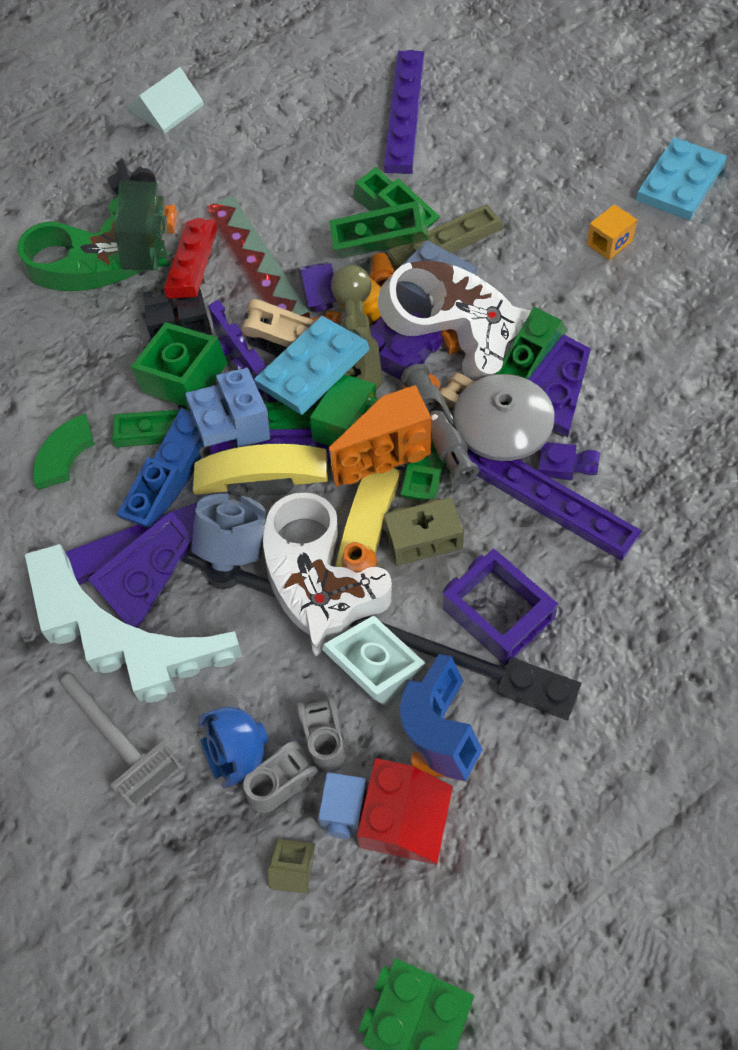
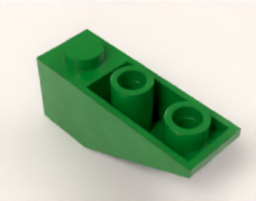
M533 306L507 352L502 368L495 375L509 374L529 379L561 336L566 334L567 328L563 321Z

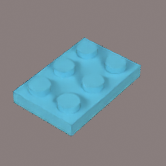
M674 137L640 187L636 201L691 221L724 168L728 156Z
M321 316L254 380L258 388L303 415L370 348L367 340Z

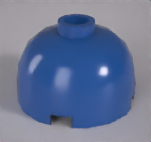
M237 707L218 708L199 715L198 728L205 726L207 737L200 739L201 746L215 779L224 777L225 781L221 784L223 788L243 782L246 775L254 771L262 763L264 744L268 743L265 727L261 722L256 723L250 714Z

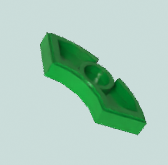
M86 413L62 424L41 446L33 469L34 485L37 490L69 481L70 468L76 457L83 450L95 445Z

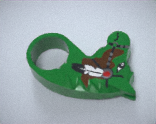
M118 197L111 201L109 204L111 217L103 223L98 233H91L59 222H42L27 229L21 235L17 244V251L27 277L39 286L58 291H83L104 287L130 278L148 267L169 266V261L165 258L168 256L166 250L158 247L156 234L150 233L142 225L138 205L129 197ZM62 246L70 249L67 254L68 257L53 263L42 264L32 261L39 251L47 247Z

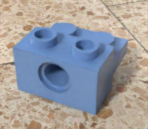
M248 367L216 375V386L185 393L187 405L204 447L235 439L238 448L270 440L268 411Z

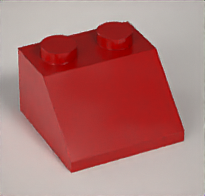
M375 758L357 833L359 847L437 865L453 786L415 766Z

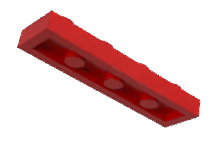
M195 218L186 222L164 286L167 298L197 297L217 232L215 219Z

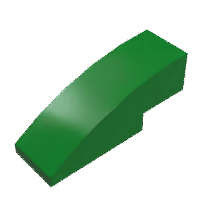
M377 167L355 182L353 197L370 211L419 201L425 210L427 229L440 218L430 206L399 178L392 182Z

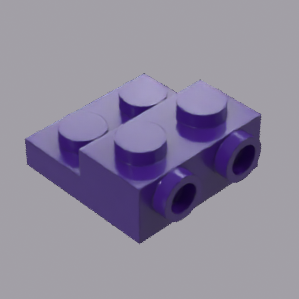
M416 312L412 315L418 318H426ZM382 316L370 329L371 336L378 342L381 370L401 380L404 370L414 364H425L428 356L431 353L437 352L443 341L441 331L418 336L402 335L391 329L385 323Z

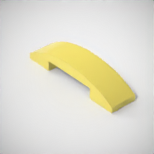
M263 444L218 452L195 462L193 493L198 495L228 492V484L291 478L294 485L328 482L327 450L295 444Z
M392 469L386 473H375L362 478L347 519L335 567H342L341 559L344 549L352 542L369 546L376 555L385 524L384 514L388 513L391 501L394 502L402 470ZM362 553L354 554L350 559L358 560Z

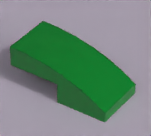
M431 442V455L426 456L421 461L408 464L401 497L426 502L436 499L445 462L440 460L433 442Z

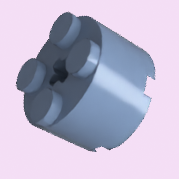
M213 494L203 497L197 502V508H195L191 551L200 558L211 562L213 568L219 571H230L236 565L259 561L262 554L263 533L266 521L265 508L259 502L244 496L240 497V501L229 500V494Z

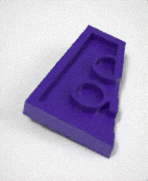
M218 299L209 304L208 308L215 334L219 339L223 353L230 358L234 370L248 367L254 380L266 368V365L253 348L248 350V346L242 336V331L235 322L231 325L228 324L224 312L225 307ZM256 384L260 395L267 403L278 401L258 388Z
M563 334L528 380L537 384L548 395L554 408L553 430L568 438L591 348Z
M170 511L91 575L88 580L126 624L139 628L191 547L192 534Z

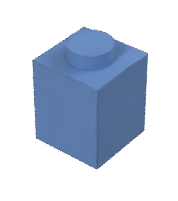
M327 772L319 813L321 829L327 830V835L340 839H349L351 834L357 835L368 791L366 778Z

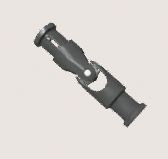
M414 364L404 370L401 376L402 383L407 387L416 385L431 416L433 445L440 460L446 463L451 473L449 475L451 483L454 485L466 484L476 478L479 468L476 463L471 461L467 453L468 446L462 434L452 426L454 422L451 412L438 387L432 385L428 377L430 374L428 367L425 364Z

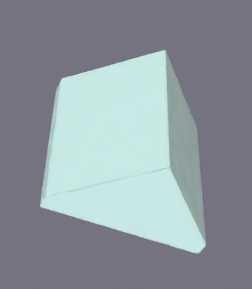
M179 67L139 95L128 105V108L131 112L165 134L204 106V103L181 67Z
M374 615L328 641L322 647V650L374 700L387 707L405 689L409 680L412 681L425 665L421 658Z

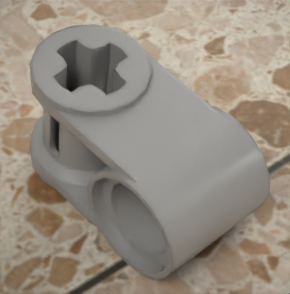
M334 694L328 695L327 700L307 705L303 702L297 703L303 734L306 736L313 765L323 773L338 771L344 764L345 750ZM325 745L336 747L332 754L321 755L318 753L319 749Z
M292 741L282 746L273 756L246 775L244 791L250 807L256 812L269 813L275 810L293 795L309 787L320 775L318 768L311 766L301 754V746L297 741ZM261 784H268L273 787L272 791L266 796L259 797L253 794L255 788Z

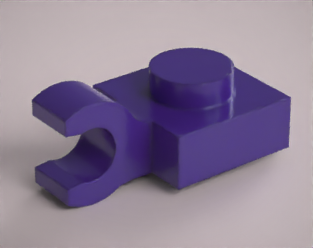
M546 442L542 446L539 472L550 478L572 480L573 472L597 475L600 452L585 450L576 454L577 445Z

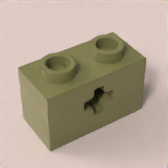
M452 497L442 500L431 499L422 505L410 508L400 507L394 509L391 513L384 514L385 532L396 566L463 549L464 531Z

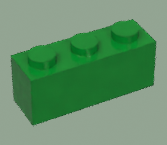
M419 201L329 220L333 249L342 258L429 240L425 210Z

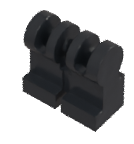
M164 288L160 289L161 295L157 298L153 296L152 291L143 292L146 325L151 340L165 322L212 335L201 289H199L197 297L175 298L177 305L175 308L172 306L174 305L172 298L166 297Z

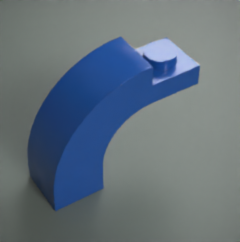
M439 654L422 682L409 680L400 703L401 722L418 755L429 768L443 776L466 781L483 749L470 724L444 719L447 709L464 680L452 656Z

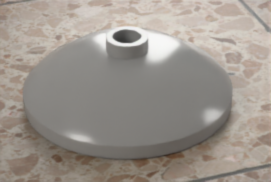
M497 374L473 382L460 394L454 408L455 429L462 434L468 448L474 453L491 460L513 461L532 455L547 442L554 425V408L548 395L534 382L516 375Z

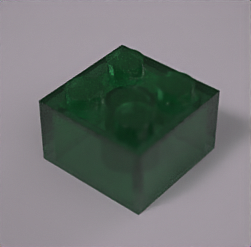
M119 181L114 233L122 269L159 271V259L165 258V240H162V234H167V216L164 215V196L159 195L157 182Z

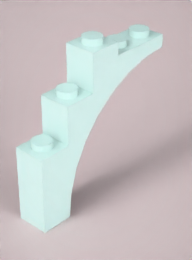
M60 544L25 554L42 634L50 644L68 643L73 641L76 636L81 635L86 661L94 672H113L126 663L133 692L140 702H158L165 699L168 693L175 692L173 677H192L198 674L200 669L213 665L215 667H225L234 663L236 658L242 657L235 631L209 637L177 638L149 633L121 622L101 609L81 589L75 578L70 560Z

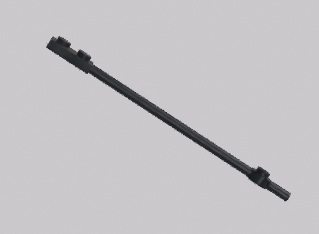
M190 550L187 551L181 561L204 570L211 585L218 589H229L238 583L276 597L268 579L242 570L241 565L234 566L230 571H219L213 568L211 562L200 558ZM370 617L361 618L350 626L354 627ZM381 622L407 647L435 658L439 654L452 656L457 666L499 681L498 695L566 721L569 720L582 684L581 682L510 657L507 667L504 668Z

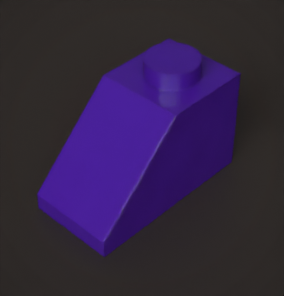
M323 262L298 267L297 270L306 305L308 307L314 306L315 311L333 308L332 302L337 300L331 291V280L334 275L332 263Z

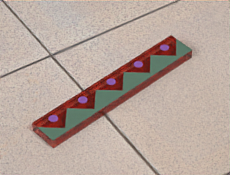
M232 195L208 205L209 215L212 219H215L218 229L264 302L310 319L309 310L235 197Z

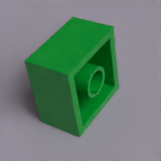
M165 322L131 365V370L142 393L188 407L185 393L211 387L216 381V375L221 374L228 363L218 337Z

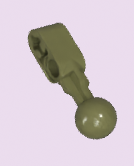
M346 265L338 269L333 275L331 291L334 298L344 305L345 319L342 322V327L367 340L370 350L345 374L375 383L377 391L382 383L379 346L376 339L371 336L369 318L363 311V302L369 297L371 292V279L363 268L356 265Z

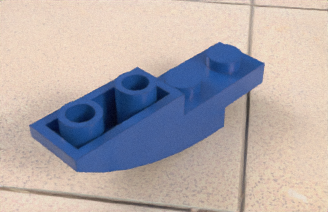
M179 410L154 459L147 457L117 513L119 518L150 528L168 510L194 472L195 462L201 459L199 450L203 444L190 411Z

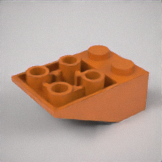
M416 385L382 396L329 447L335 487L343 484H354L363 477L375 473H386L398 465L407 462L415 463L431 455V416Z

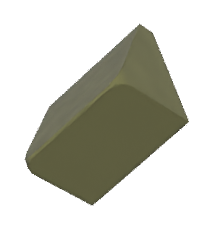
M276 838L268 866L269 888L307 893L312 872L315 843Z

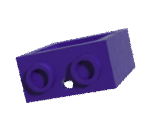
M494 548L487 555L476 557L470 564L468 572L460 579L457 577L453 578L443 590V610L505 666L508 664L510 657H516L555 619L558 603ZM492 571L533 606L504 635L499 633L462 600Z

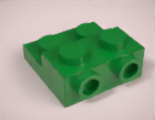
M396 958L391 968L384 965L375 986V991L382 993L375 1010L369 1007L366 1009L358 1033L365 1036L362 1043L363 1047L368 1050H456L475 995L435 978V975Z

